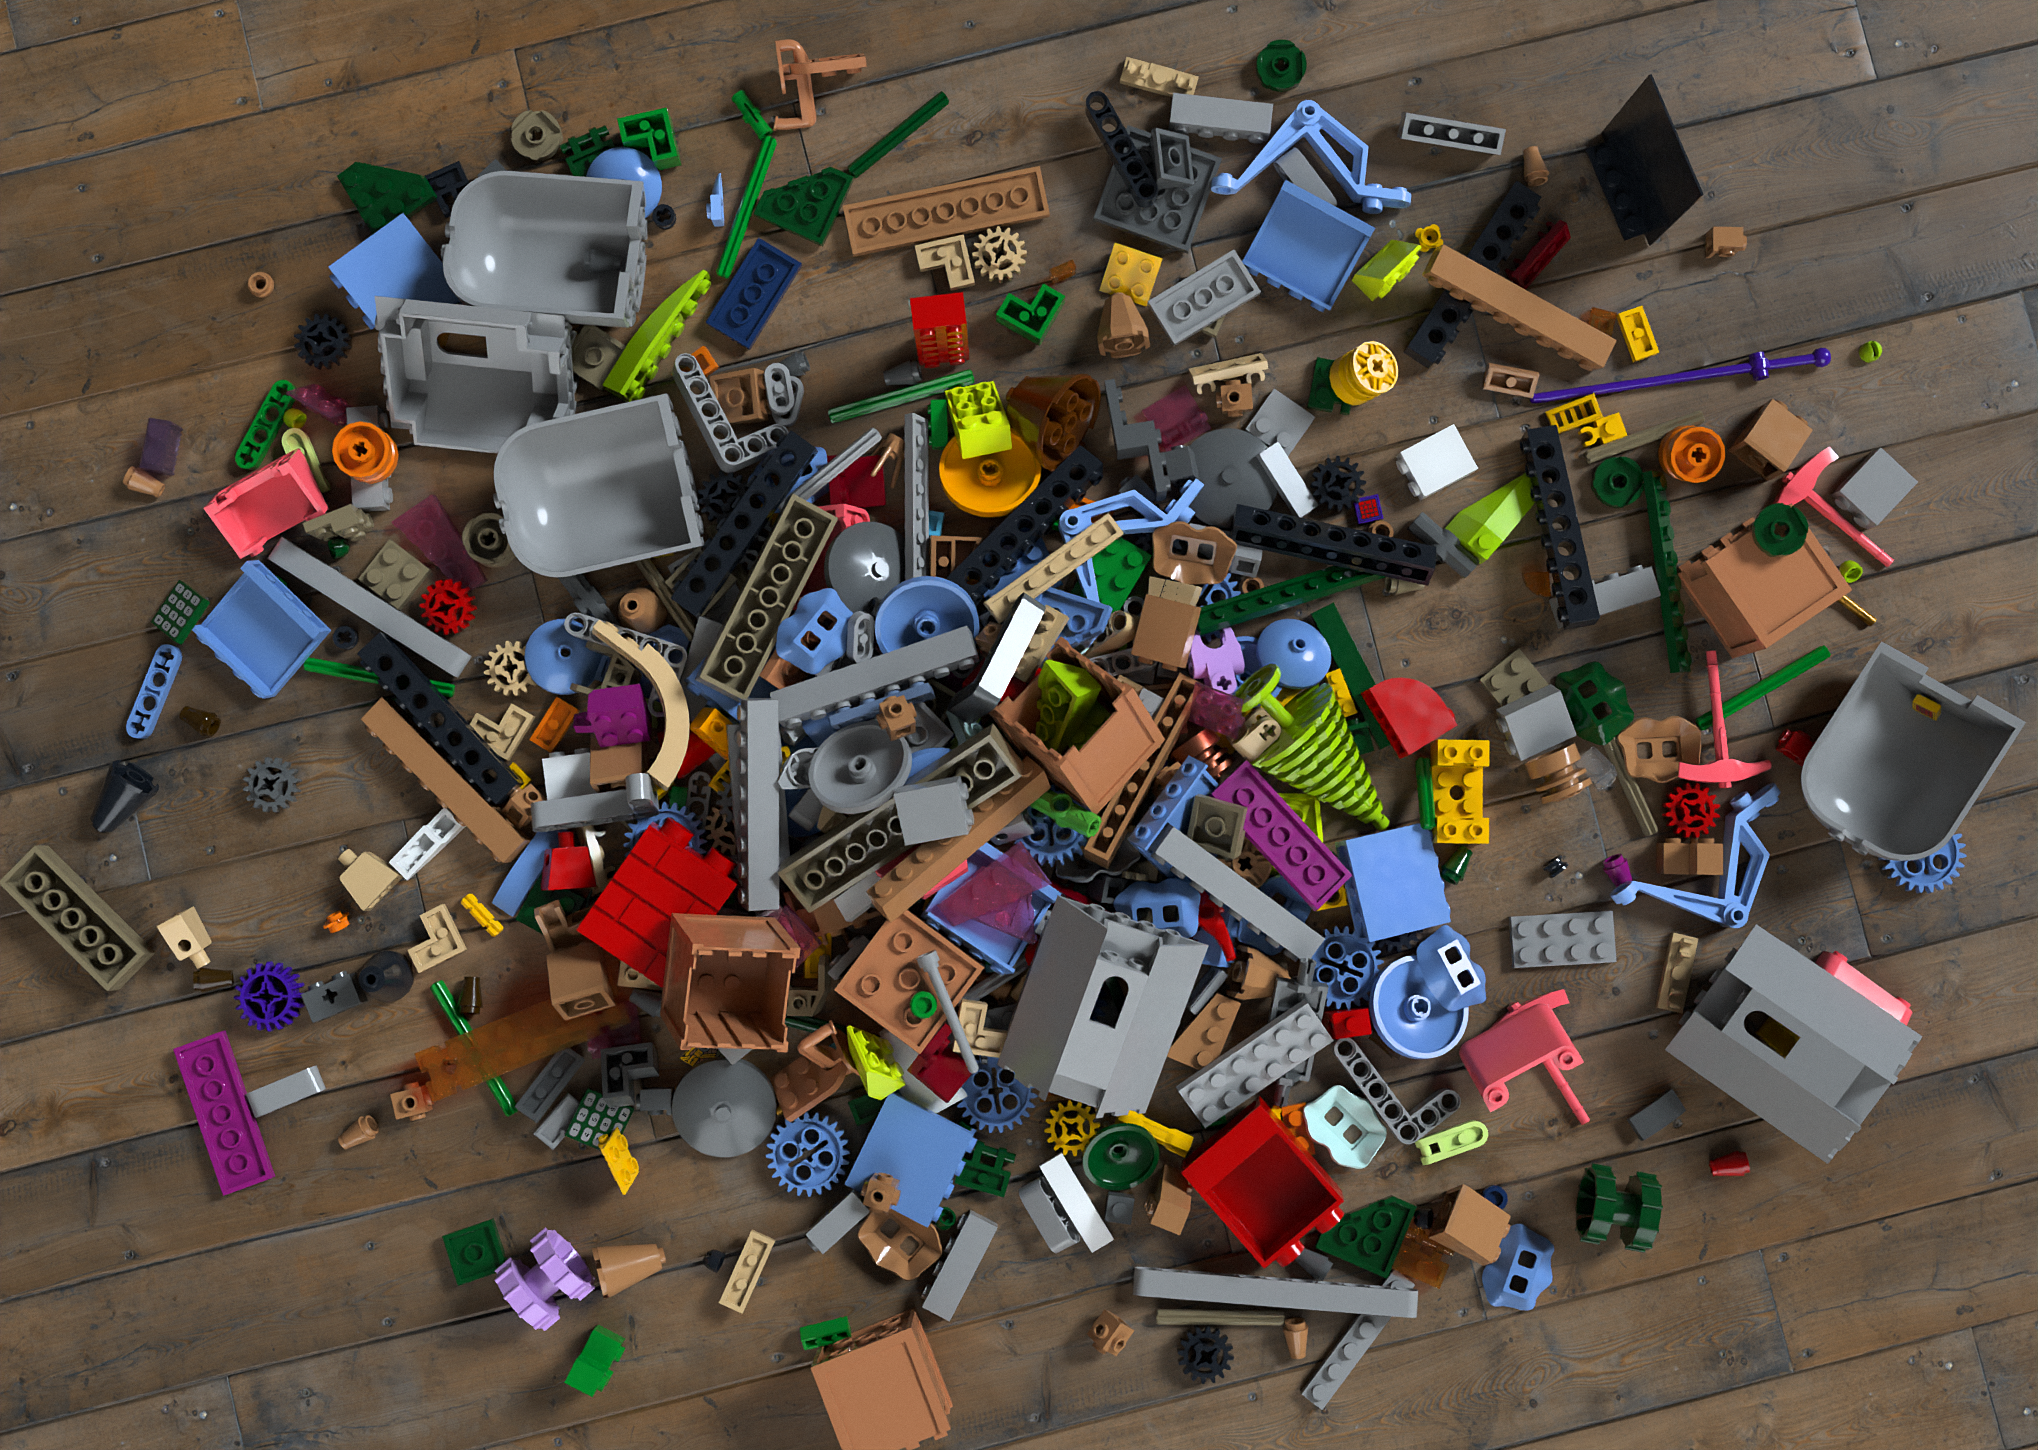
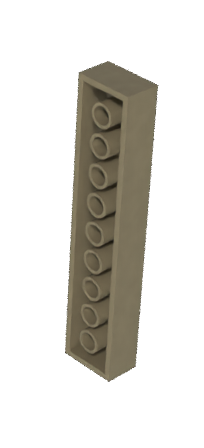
M991 724L907 779L903 786L960 776L962 783H966L968 788L967 808L972 809L1022 777L1024 764L996 726ZM893 796L886 803L875 809L850 816L783 860L778 875L806 910L811 913L916 844L905 846Z

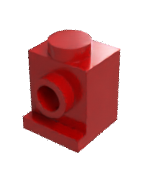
M1786 729L1778 738L1780 743L1776 750L1798 765L1803 766L1808 753L1816 742H1811V737L1802 731L1791 732Z

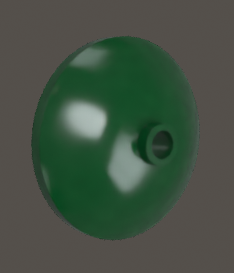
M1119 1123L1101 1129L1089 1139L1082 1154L1083 1168L1089 1180L1095 1185L1108 1190H1125L1141 1184L1151 1176L1159 1161V1148L1154 1136L1147 1129L1131 1123Z

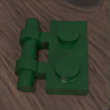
M606 125L597 129L593 127L589 129L588 133L577 138L575 136L570 137L568 142L560 145L563 154L571 151L574 152L573 156L566 158L573 176L586 177L588 169L596 157L606 150L616 148L612 139L604 142L601 140V138L610 135ZM594 142L595 146L581 151L580 147Z
M1317 357L1307 408L1331 413L1335 403L1341 405L1340 414L1350 415L1351 406L1354 405L1343 402L1337 397L1331 387L1329 378L1330 368L1335 360Z
M977 1140L972 1150V1160L963 1157L962 1161L966 1162L960 1176H956L955 1184L1004 1198L1011 1171L1002 1169L1003 1162L1014 1164L1016 1154L1007 1152V1149L1003 1147L997 1149L984 1145L985 1142ZM981 1155L996 1159L994 1166L981 1163Z

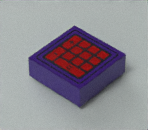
M1378 494L1359 498L1360 501L1357 504L1353 503L1358 525L1384 519Z

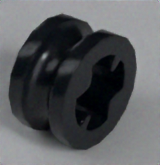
M661 204L653 210L652 217L657 227L667 230L675 225L677 218L672 207ZM665 212H668L670 219L660 222L659 214L664 215Z
M341 626L335 630L333 641L337 647L350 650L357 645L359 636L354 629L348 626ZM350 632L351 642L341 644L340 641L343 640L340 638L341 634H348Z
M1559 854L1547 862L1542 869L1549 872V878H1553L1566 869L1569 864L1563 862L1562 855Z

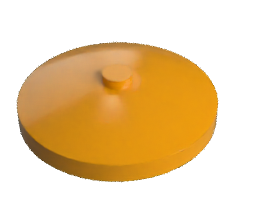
M1010 428L1012 449L962 459L956 436L944 448L939 463L941 486L950 501L961 510L980 517L1005 516L1011 514L1039 486L1041 464L1013 428Z

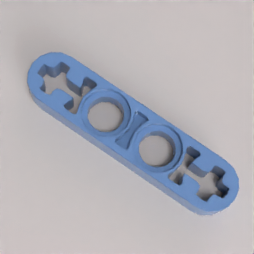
M165 644L156 650L126 724L127 733L131 737L145 739L152 734L182 661V652L178 647ZM171 651V654L174 655L173 660L167 661V658L164 657V653H170ZM159 665H163L165 667L170 668V670L167 671L165 669H161L158 667ZM157 673H162L165 676V683L160 687L155 686L153 683V678ZM152 696L156 704L154 709L147 711L143 703L147 697ZM139 713L151 715L150 719L139 716ZM142 722V726L145 727V730L138 732V729L135 728L136 723L141 724Z

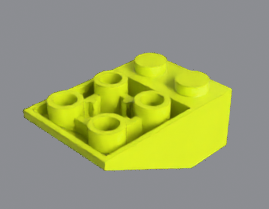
M1390 240L1354 275L1352 281L1372 302L1378 296L1383 299L1392 290V287L1397 282L1396 280L1400 282L1410 273V270L1415 265L1414 263L1420 258L1417 254L1422 247L1419 244Z
M994 381L980 382L975 385L956 387L944 391L962 459L1012 449L1010 424Z
M851 1025L846 1027L849 1052L868 1096L882 1100L906 1085L902 1077L904 1071L900 1064L895 1061L892 1054L894 1053L893 1046L887 1039L880 1038L875 1034H870Z

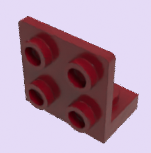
M837 455L827 456V463H829ZM881 455L859 457L829 482L831 505L847 504L858 508L885 506L886 493L883 465L874 477L871 476V472L881 458Z
M946 1023L927 1044L921 1054L917 1056L907 1071L945 1103H949L972 1073L968 1071L965 1061L948 1047L951 1042L948 1037L952 1030Z

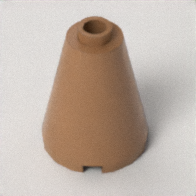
M637 587L626 592L621 597L616 612L617 620L621 627L646 635L663 627L668 617L667 608L662 603L660 597L653 589L647 587Z
M657 1244L592 1248L604 1300L662 1270V1264L666 1263L663 1247L657 1248Z

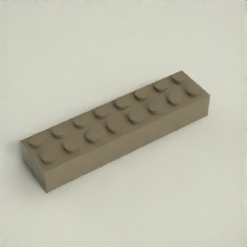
M793 493L787 497L695 678L696 681L741 703V699L749 697L777 641L778 627L783 620L789 617L838 520L837 517Z

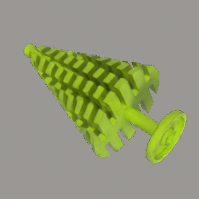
M1268 664L1248 677L1231 697L1229 702L1230 708L1235 712L1243 713L1260 704L1278 722L1281 728L1278 739L1264 750L1257 759L1249 763L1269 775H1274V777L1283 782H1288L1289 785L1297 789H1302L1308 795L1316 796L1318 800L1324 803L1329 802L1336 809L1340 810L1343 808L1344 812L1349 815L1358 816L1357 819L1364 823L1372 822L1373 826L1379 831L1386 829L1389 825V819L1384 814H1381L1383 810L1382 802L1376 798L1377 791L1375 786L1371 785V777L1365 770V763L1361 756H1359L1360 752L1355 741L1353 742L1354 738L1347 727L1348 724L1344 714H1341V707L1338 700L1336 701L1332 686L1327 683H1323L1320 686L1319 684L1314 685L1296 695L1283 707L1271 694L1281 677L1280 668L1276 664ZM1272 727L1267 731L1269 734L1273 732Z

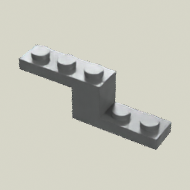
M1115 379L1104 380V391L1117 460L1147 455L1156 502L1166 500L1167 491L1171 490L1169 475L1164 476L1163 467H1166L1164 452H1159L1158 444H1162L1160 429H1155L1154 420L1127 424L1125 410L1120 411L1119 403L1123 402L1121 387L1116 388Z

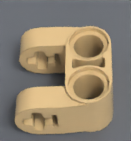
M1257 707L1249 712L1239 723L1235 724L1228 731L1226 738L1245 760L1252 762L1278 739L1281 728L1278 722L1263 707ZM1258 715L1263 717L1258 721L1256 719ZM1272 727L1273 732L1271 734L1267 733V731Z

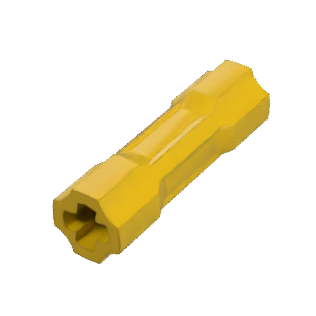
M1129 1110L1128 1115L1117 1116L1114 1123L1139 1125L1147 1129L1154 1136L1157 1143L1162 1144L1167 1150L1184 1158L1194 1138L1178 1129L1165 1127L1146 1118L1142 1113L1138 1114L1132 1110Z

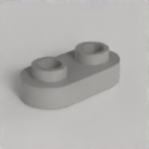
M773 363L766 368L764 373L768 406L773 413L785 415L791 411L794 405L790 373L785 365ZM772 375H779L781 380L778 382L774 381ZM776 400H784L785 405L778 406Z
M790 376L792 387L796 388V392L793 394L794 405L790 411V416L784 419L781 415L772 412L775 422L784 427H790L797 421L804 395V386L801 380L795 376ZM776 400L778 406L785 405L784 400Z
M857 611L848 621L847 657L855 663L870 659L873 654L875 622L872 615Z

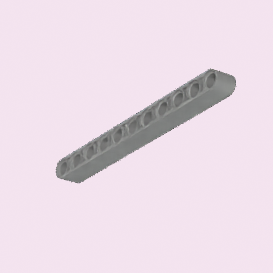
M1134 1267L1133 1294L1138 1296L1406 1318L1417 1317L1418 1290L1412 1288L1154 1267Z

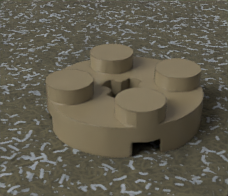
M525 111L512 124L511 141L514 148L523 158L535 163H541L554 156L563 142L560 125L546 111ZM533 131L537 133L542 131V138L532 141L533 136L531 133Z

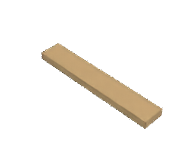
M1107 513L985 601V607L996 622L1001 624L1006 620L1013 604L1023 592L1034 599L1120 538L1124 534L1111 515Z

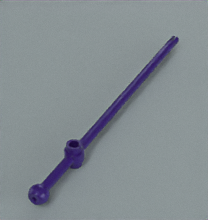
M1820 347L1815 349L1812 354L1768 360L1765 358L1764 352H1756L1749 355V363L1534 393L1533 398H1530V402L1535 404L1584 397L1593 393L1598 395L1745 373L1753 375L1754 381H1761L1769 378L1768 371L1773 369L1814 364L1816 367L1821 368L1825 367L1831 361V354L1828 349Z

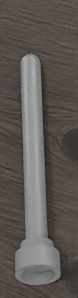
M936 950L922 954L916 958L920 968H923L924 972H928L968 1071L974 1074L978 1071L979 1067L938 971V961L940 960Z

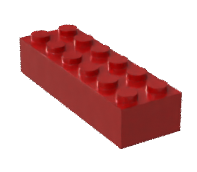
M963 292L910 298L919 365H925V368H936L940 366V363L950 362V365H961L965 363V360H969Z

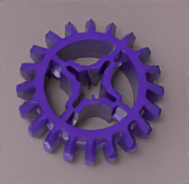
M272 961L266 962L265 966L262 963H258L255 969L249 968L246 970L248 976L244 975L239 978L244 985H236L235 989L241 993L234 996L233 999L240 1000L241 1005H237L235 1009L244 1010L240 1018H249L248 1026H254L257 1023L256 1027L259 1031L265 1027L268 1032L274 1031L275 1027L281 1030L284 1029L285 1023L287 1025L293 1023L292 1016L299 1017L301 1015L296 1008H303L305 1006L303 1002L299 1001V998H302L301 994L304 993H300L299 988H303L305 984L303 982L296 983L300 975L298 973L291 975L292 967L289 966L284 969L281 962L275 966ZM264 977L260 991L253 993L256 983ZM275 977H277L284 983L287 991H283L279 988L278 981L275 980ZM267 993L273 995H279L280 997L273 998V1000H271L269 998L267 999V997L260 996L267 995ZM288 1000L284 1010L276 1016L280 1002ZM253 1001L258 1002L262 1006V1012L265 1015L256 1009Z

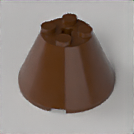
M1088 374L1026 376L1016 388L1011 387L1007 392L1006 401H1008L1006 416L1010 425L1041 466L1054 471L1080 445L1082 447L1085 446L1086 443L1082 440L1088 429L1094 428L1099 413L1101 401L1099 383Z

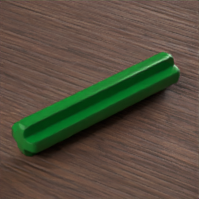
M1420 757L1415 761L1420 824L1422 829L1432 830L1436 827L1431 761L1429 758Z

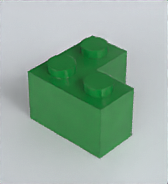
M667 107L617 118L624 147L636 150L650 147L652 161L658 171L682 165L671 116Z
M1044 283L1031 305L1008 293L996 313V322L1040 346L1065 304V295Z
M597 1325L593 1329L582 1353L575 1360L564 1383L591 1397L597 1391L602 1392L614 1371L610 1370L613 1362H619L626 1349L622 1346L626 1338Z

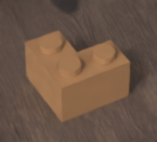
M1665 838V843H1656V874L1723 875V844H1714V839L1712 838L1690 839V844L1681 843V838Z

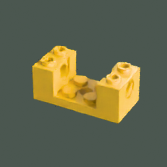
M1438 739L1431 741L1430 761L1436 827L1431 830L1433 834L1432 843L1489 844V818H1483V767L1489 766V740ZM1454 785L1461 787L1463 795L1459 800H1454L1450 796V789Z

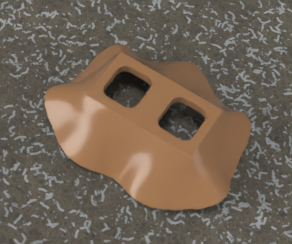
M1177 521L1157 528L1152 533V564L1155 572L1161 576L1189 585L1221 583L1227 576L1237 550L1236 542L1229 538L1222 530L1212 526L1196 530L1186 522ZM1175 539L1188 542V550L1185 555L1172 552ZM1201 543L1214 547L1211 559L1197 556L1198 547Z
M1671 716L1662 721L1646 717L1639 718L1617 735V742L1624 756L1625 768L1631 777H1644L1663 784L1678 777L1679 762L1691 765L1700 764L1701 732L1696 725L1679 716ZM1664 741H1674L1676 743V757L1665 758L1663 756L1662 743ZM1638 743H1650L1651 758H1638Z
M890 1209L888 1212L884 1211V1213L870 1211L857 1233L858 1240L869 1252L875 1265L897 1275L905 1281L917 1278L942 1256L939 1235L931 1223L927 1228L893 1209ZM888 1219H893L900 1226V1229L892 1238H888L881 1232V1227ZM907 1236H912L919 1242V1247L912 1255H907L900 1248V1244Z

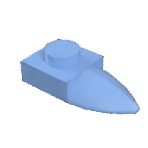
M721 173L715 179L712 195H710L711 203L706 204L707 218L712 220L714 227L724 226Z

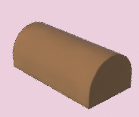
M1488 363L1485 368L1482 387L1486 390L1533 398L1539 372Z

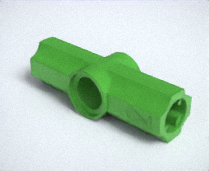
M1050 789L1030 805L1032 808L1053 818L1059 827H1069L1087 838L1095 836L1102 822L1100 816L1074 803L1069 795L1064 793L1057 794Z

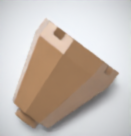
M1114 293L1105 300L1097 335L1100 355L1106 356L1105 352H1109L1112 358L1117 359L1140 354L1141 347L1144 345L1146 349L1150 347L1148 329L1131 297L1124 293Z
M1238 945L1236 949L1240 951L1236 954L1235 961L1231 963V967L1226 969V974L1229 976L1225 979V984L1230 985V990L1226 989V995L1243 1000L1272 997L1276 977L1291 978L1285 968L1257 949Z

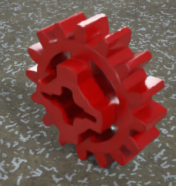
M450 578L446 579L445 582L442 580L436 581L435 585L432 584L427 587L429 593L421 595L426 600L425 603L419 604V607L426 610L421 616L430 619L426 624L427 626L436 625L435 632L444 629L445 635L451 634L452 630L456 634L462 631L461 628L465 629L470 626L468 621L475 619L471 611L476 610L477 606L471 605V601L476 598L475 596H468L467 593L470 591V588L462 589L461 581L454 584ZM447 604H455L451 609L442 610V607H445Z
M1684 783L1682 789L1679 786L1674 787L1675 794L1668 793L1666 795L1670 800L1669 803H1662L1663 807L1668 808V812L1663 813L1662 817H1669L1670 819L1666 826L1674 825L1673 833L1678 834L1682 831V837L1688 838L1690 834L1693 838H1698L1700 832L1703 835L1708 834L1707 827L1712 828L1716 826L1712 821L1713 818H1720L1719 814L1714 813V810L1720 807V804H1713V800L1717 796L1715 794L1708 796L1709 788L1703 787L1700 790L1699 783H1693L1692 787L1689 783ZM1688 793L1695 794L1689 800L1682 798L1683 795ZM1687 806H1693L1692 811L1695 815H1689L1690 810ZM1692 821L1700 823V825L1693 828L1687 827Z

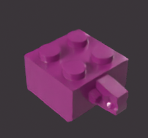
M640 684L596 689L588 694L587 711L574 714L573 726L576 733L594 732L600 747L651 741L652 716Z

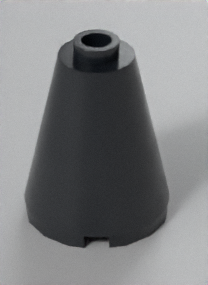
M116 760L110 765L90 817L93 823L92 826L96 830L103 833L113 832L158 792L159 785L154 786L152 783L154 778L144 769L133 763L128 762L125 766L120 764L122 760Z
M396 951L379 952L366 962L359 975V984L375 1000L381 1002L397 1001L410 991L414 983L412 964L404 955Z

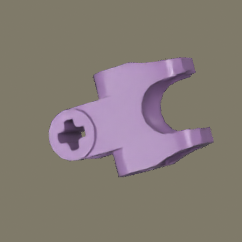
M1231 627L1223 628V631L1220 633L1221 647L1217 649L1206 647L1202 643L1199 632L1196 630L1187 662L1190 677L1194 680H1204L1207 697L1211 703L1220 706L1225 705L1231 700L1232 694L1237 687L1235 675L1244 673V659L1241 646Z

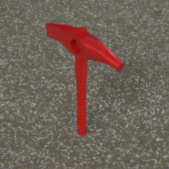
M1203 891V893H1200L1198 927L1201 926L1204 931L1215 938L1224 953L1226 961H1232L1236 958L1228 929L1221 916L1225 912L1224 908L1211 901L1209 895Z

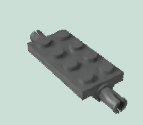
M1306 958L1300 959L1297 979L1276 977L1267 1024L1304 999L1322 1022L1329 987L1327 983L1313 982L1315 966L1317 964L1315 960L1308 958L1307 963ZM1315 1054L1274 1081L1276 1083L1272 1098L1274 1105L1280 1106L1282 1101V1107L1288 1106L1291 1086L1297 1081L1309 1082Z

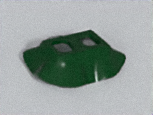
M1589 662L1581 667L1557 675L1555 687L1561 691L1575 732L1580 738L1597 745H1606L1633 721L1634 712L1629 706L1624 683L1606 672L1599 662ZM1590 680L1598 691L1585 699L1579 693L1578 686ZM1601 702H1606L1612 713L1604 719L1598 720L1592 712V708Z

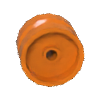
M361 421L348 424L341 429L334 439L332 448L334 461L341 471L359 482L369 484L381 482L389 477L397 466L399 456L397 445L390 435L372 423Z
M1693 425L1677 426L1670 430L1661 440L1658 449L1659 463L1663 471L1671 478L1691 483L1706 482L1713 478L1722 468L1725 459V446L1720 436L1711 429Z

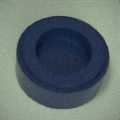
M1497 1185L1486 1186L1480 1194L1500 1209H1504L1507 1205V1193Z

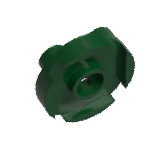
M1274 40L1270 42L1259 53L1256 61V73L1261 81V85L1266 89L1277 92L1289 91L1299 86L1307 68L1305 54L1289 40ZM1279 60H1282L1284 65H1288V68H1285L1284 71H1279L1274 66L1278 64Z
M1628 457L1606 459L1595 469L1592 476L1591 489L1598 500L1609 507L1622 508L1630 505L1643 492L1642 469L1635 461ZM1621 476L1623 478L1621 481L1624 485L1623 488L1619 486L1617 488L1614 487L1612 478Z
M1776 503L1763 509L1753 521L1751 528L1753 540L1761 551L1770 557H1785L1795 553L1804 545L1809 526L1805 515L1798 508L1783 505V503ZM1778 523L1779 526L1785 525L1787 529L1784 531L1785 537L1774 533L1776 529L1775 524Z

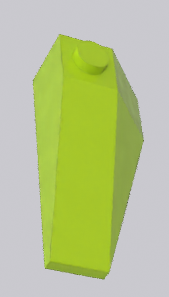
M1525 473L1460 511L1445 527V529L1452 532L1459 539L1462 547L1480 561L1479 564L1485 562L1536 502H1533L1530 496V487L1532 486L1530 477L1528 478Z
M1046 660L1038 678V687L1042 691L1041 699L1037 700V708L1041 712L1040 721L1036 723V736L1041 739L1048 751L1053 748L1059 754H1062L1095 705L1101 686L1084 668Z

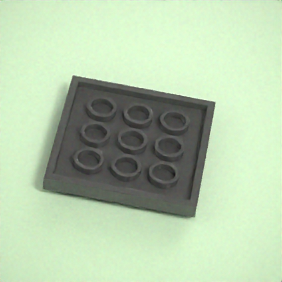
M1127 125L1126 131L1153 176L1150 149L1151 133ZM1120 145L1118 153H1126L1128 151L1127 148ZM1190 147L1194 185L1158 190L1155 203L1147 208L1137 205L1113 164L1093 221L1188 254L1211 191L1212 178L1216 177L1222 158ZM1136 167L1127 169L1130 175L1135 176L1140 173ZM1149 189L1139 191L1143 197L1153 195Z

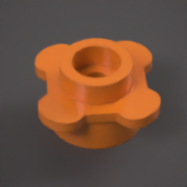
M341 911L330 914L326 917L327 921L323 928H328L330 933H334L347 927L350 924L347 919L349 912L342 914Z

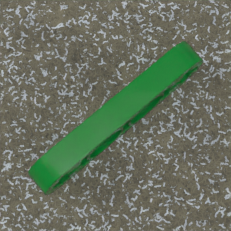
M279 380L274 383L238 448L235 461L242 469L254 471L259 468L284 423V413L291 409L295 403L298 390L289 381ZM281 388H287L290 394L282 396L279 392ZM274 399L283 403V408L277 403H274ZM271 408H277L279 411V416L274 421H269L266 417L267 411ZM259 430H265L267 433V438L262 443H256L254 440L255 433ZM250 443L253 446L260 448L259 452L250 448ZM251 455V457L254 459L253 462L246 463V461L243 459L244 456Z

